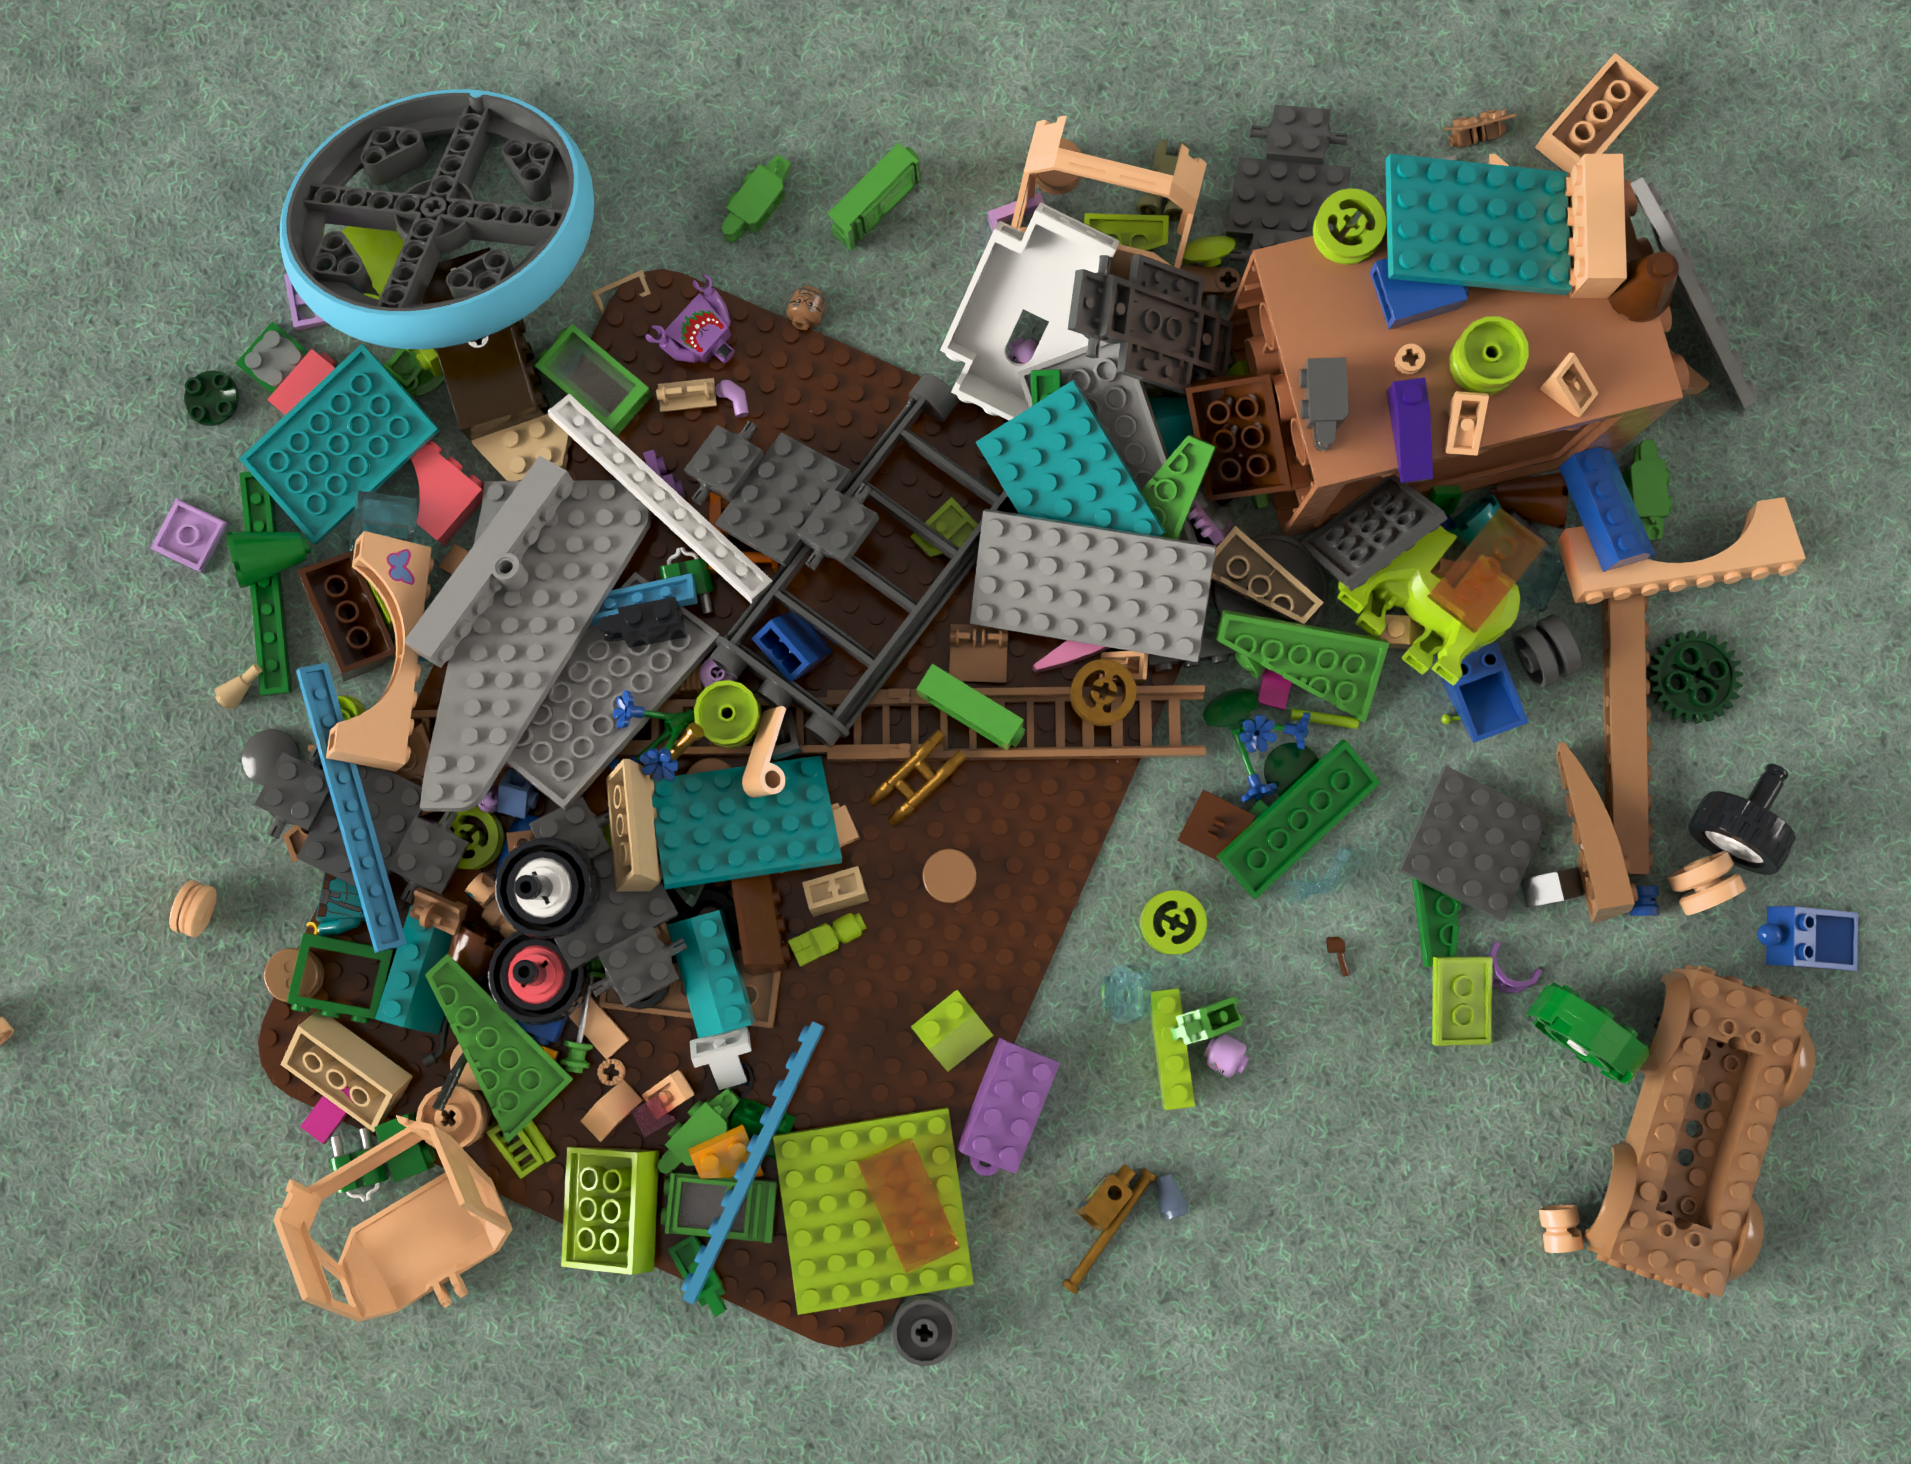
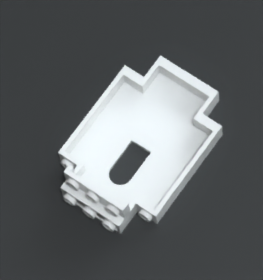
M1041 202L1035 210L1025 233L999 221L940 349L951 360L966 363L951 393L957 395L965 403H974L982 407L986 413L993 416L999 415L1008 421L1027 410L1029 406L1017 372L1088 346L1089 339L1083 334L1068 330L1075 270L1085 269L1097 273L1099 256L1108 255L1113 257L1120 241ZM1024 309L1049 321L1030 361L1018 364L1009 359L1006 353V346Z

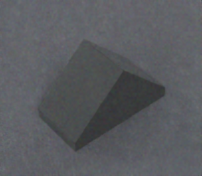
M791 709L785 711L771 756L774 760L803 752Z
M1578 867L1521 880L1527 908L1584 895Z

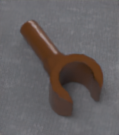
M1327 937V952L1337 953L1343 977L1349 976L1350 972L1344 954L1345 942L1339 937Z

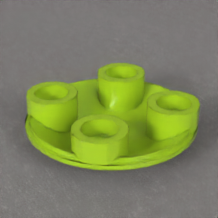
M1220 235L1197 238L1186 244L1182 264L1188 265L1204 262L1206 267L1217 266L1221 263L1222 257L1236 249L1235 240L1231 237Z

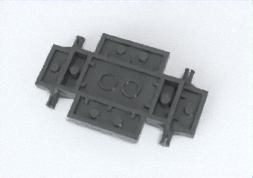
M1275 105L1273 119L1269 127L1252 125L1250 137L1267 138V160L1239 157L1226 236L1252 239V243L1248 251L1233 249L1230 253L1229 261L1246 262L1247 266L1253 250L1313 236L1314 221L1323 202L1333 193L1349 188L1351 167L1324 165L1325 153L1329 144L1346 145L1347 133L1331 132L1329 125L1331 109ZM1328 223L1329 231H1333V225Z
M1141 254L1132 256L1129 281L1109 274L1112 257L1108 255L1099 256L1097 273L1085 269L1075 270L1068 330L1083 334L1089 339L1086 357L1099 358L1100 341L1110 344L1120 343L1117 373L1181 394L1186 393L1185 388L1191 383L1192 372L1197 376L1196 380L1227 376L1234 323L1224 320L1221 314L1217 313L1219 296L1207 295L1206 309L1201 307L1204 278Z
M747 421V424L739 434L729 432L716 425L684 471L688 476L701 484L694 496L691 497L694 502L702 505L710 492L730 502L715 522L717 527L785 567L802 544L814 550L805 562L812 570H816L824 557L834 558L847 565L880 519L876 512L863 505L872 489L862 483L853 497L843 495L840 491L851 478V471L782 432L766 454H764L762 449L748 441L758 429L751 421Z
M314 745L307 760L296 759L282 752L254 804L268 811L276 818L267 834L279 840L286 824L297 825L310 831L296 858L356 887L325 773L318 766L321 759L317 745ZM356 764L387 875L389 877L391 871L401 875L408 882L400 899L412 904L414 891L419 887L430 889L443 895L470 844L468 841L457 837L450 830L458 814L453 811H446L439 824L428 823L420 819L423 812L420 809L421 786L388 770Z
M581 797L567 812L561 807L529 823V826L536 838H558L572 842L587 852V855L594 861L601 882L600 900L597 903L595 913L591 915L590 920L583 924L579 930L563 937L554 938L571 971L599 958L605 969L606 978L590 985L595 997L612 988L620 996L625 1008L679 980V976L672 965L671 956L687 949L682 938L665 946L658 939L654 928L678 916V912L661 881L651 891L616 892L613 851L610 850L603 836L602 828L610 824L609 811L596 817L590 811L584 798Z

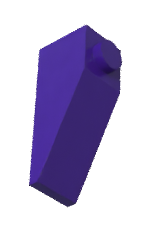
M1425 377L1394 381L1386 391L1400 483L1432 480L1431 418Z

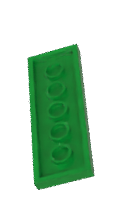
M1342 739L1216 857L1248 895L1256 900L1381 782L1351 745Z

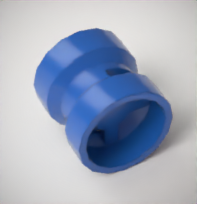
M1636 886L1638 901H1634L1635 904L1629 915L1659 916L1660 907L1655 901V898L1659 895V886Z

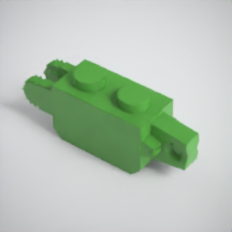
M779 154L764 167L759 164L755 171L750 170L745 176L744 185L739 192L735 191L729 197L726 207L728 216L724 220L723 225H721V231H723V236L727 242H736L746 230L751 233L759 232L786 197L783 182L792 167L791 163Z
M1647 438L1633 449V463L1623 472V479L1649 540L1660 541L1663 539L1664 519L1669 516L1672 510V498L1668 496L1667 491L1670 472L1668 468H1665V459H1658V450L1654 440Z
M1238 996L1215 1001L1176 1016L1178 1026L1170 1029L1173 1039L1183 1038L1185 1045L1215 1037L1242 1026V1021L1245 1020L1244 1014H1238L1236 1004L1240 1003Z
M730 1088L725 1089L714 1099L709 1098L704 1104L699 1100L688 1111L691 1118L684 1125L679 1121L667 1135L671 1139L665 1144L669 1150L657 1162L660 1172L665 1173V1175L667 1173L670 1174L681 1162L686 1166H694L688 1149L729 1130L731 1123L730 1114L741 1100Z

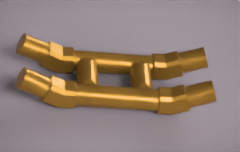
M937 729L893 774L869 795V802L872 805H877L896 787L907 798L889 816L890 824L898 825L966 759L965 755L958 750L937 772L925 762L924 759L946 738L940 730ZM914 768L927 779L917 791L904 780Z

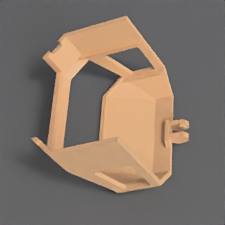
M1067 115L1058 117L1057 123L1050 124L1047 120L1038 121L1028 153L1011 226L1024 233L1026 232L1028 227H1021L1028 198H1034L1037 173L1057 170L1167 197L1183 209L1177 233L1182 236L1174 267L1180 269L1207 163L1200 157L1195 159L1188 155L1189 149L1183 144L1181 145L1174 176L1059 148ZM1119 244L1112 257L1109 274L1129 281L1131 259L1133 255L1138 254L1168 265L1170 264L1153 252Z
M396 1115L398 1122L407 1128L309 1187L290 1178L285 1190L288 1194L282 1208H278L273 1221L303 1301L356 1322L396 1313L433 1290L439 1302L445 1308L452 1304L448 1290L443 1284L451 1281L455 1293L460 1298L468 1294V1291L460 1274L501 1249L513 1228L492 1179L487 1176L451 1135L432 1124L417 1122ZM422 1140L433 1142L445 1173L353 1227L338 1263L310 1237V1228L323 1199ZM322 1266L341 1282L349 1305L333 1299Z

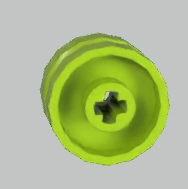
M1486 316L1472 322L1455 342L1449 356L1450 372L1455 382L1466 392L1486 393L1492 396L1504 391L1523 371L1529 357L1528 341L1523 330L1513 321L1500 316Z
M731 680L717 681L707 686L697 697L694 707L695 723L701 726L704 736L715 745L727 749L741 748L752 742L756 737L763 715L762 707L757 697L743 684ZM731 709L733 711L730 718H723V716L727 715V710Z

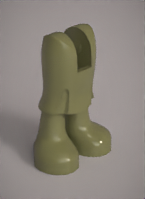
M1160 139L1154 153L1153 171L1174 176L1181 145L1183 144L1188 148L1187 143L1179 142L1176 155L1170 156L1167 155L1168 140ZM1151 193L1141 196L1136 205L1137 212L1141 215H1160L1162 196ZM1167 198L1163 215H1169V221H1180L1183 209Z

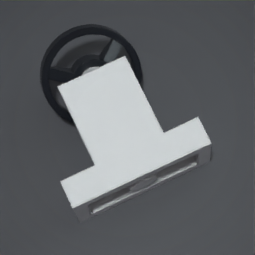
M747 1026L690 1041L691 1060L694 1068L706 1064L710 1065L713 1073V1087L718 1095L727 1088L735 1089L740 1085L749 1086L747 1091L739 1096L740 1099L744 1098L751 1091L754 1083L753 1072L738 1056L752 1051L750 1033ZM742 1065L748 1070L750 1074V1082L747 1081V1077L745 1075Z

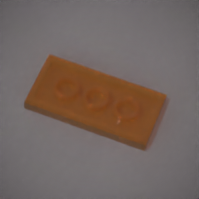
M1499 508L1427 597L1475 633L1547 543Z
M912 1138L857 1163L905 1273L911 1272L960 1248Z

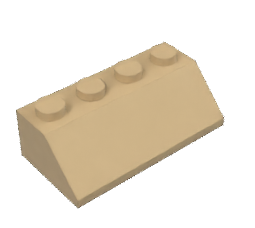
M623 759L606 778L616 892L651 891L662 879L661 864H658L657 859L658 844L654 827L657 811L652 806L651 796L654 794V782L650 779V775L642 773L641 769L643 766L631 759Z
M318 1009L298 1025L280 1065L369 1130L375 1132L374 1127L381 1125L404 1095L413 1076L334 1018L321 1015L322 1010ZM346 1086L350 1089V1097L352 1101L341 1091V1089H344Z

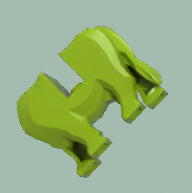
M1439 526L1438 529L1417 541L1413 548L1404 551L1392 560L1389 566L1380 569L1368 578L1364 585L1350 591L1339 581L1338 589L1341 592L1337 598L1358 614L1364 609L1355 624L1371 637L1376 638L1386 628V611L1390 610L1393 606L1402 607L1412 620L1424 626V634L1413 642V645L1401 657L1402 660L1419 673L1424 674L1432 666L1433 656L1438 654V661L1431 669L1454 686L1463 675L1461 669L1462 660L1470 655L1471 652H1476L1480 648L1493 643L1512 626L1519 611L1520 593L1518 585L1507 576L1495 570L1483 555L1476 560L1454 589L1449 586L1445 578L1432 574L1430 571L1457 538L1456 535Z

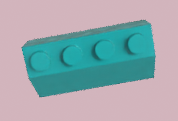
M410 906L403 928L407 944L398 947L375 1019L404 1028L440 1035L445 1020V1013L425 974L449 952L452 935L433 926L428 929L422 927L419 923L420 920L409 916L412 908Z
M724 908L668 924L667 928L671 942L682 938L687 949L675 954L698 1038L725 1033L756 1022Z

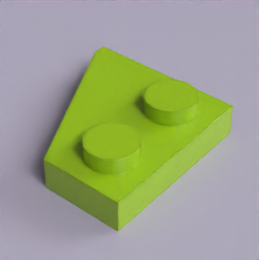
M952 497L925 522L959 548L978 525ZM913 533L910 536L929 558L943 554L917 534Z

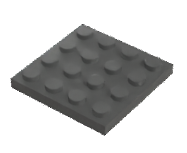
M1393 474L1383 478L1305 537L1300 543L1314 559L1350 591H1353L1355 588L1364 585L1368 578L1380 569L1389 566L1392 560L1404 551L1413 548L1416 542L1425 535L1438 529L1440 524L1448 518L1441 508L1407 483H1400V478Z
M1444 766L1440 771L1397 871L1498 921H1505L1548 816L1448 766Z

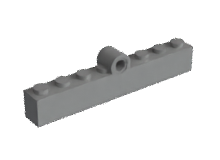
M541 456L537 458L405 638L404 642L415 653L441 668L446 661L452 658L457 645L462 638L470 633L473 623L480 614L486 611L489 601L502 587L508 591H517L526 585L528 572L521 563L523 554L531 544L536 542L544 525L554 517L560 503L572 492L575 482L567 470Z

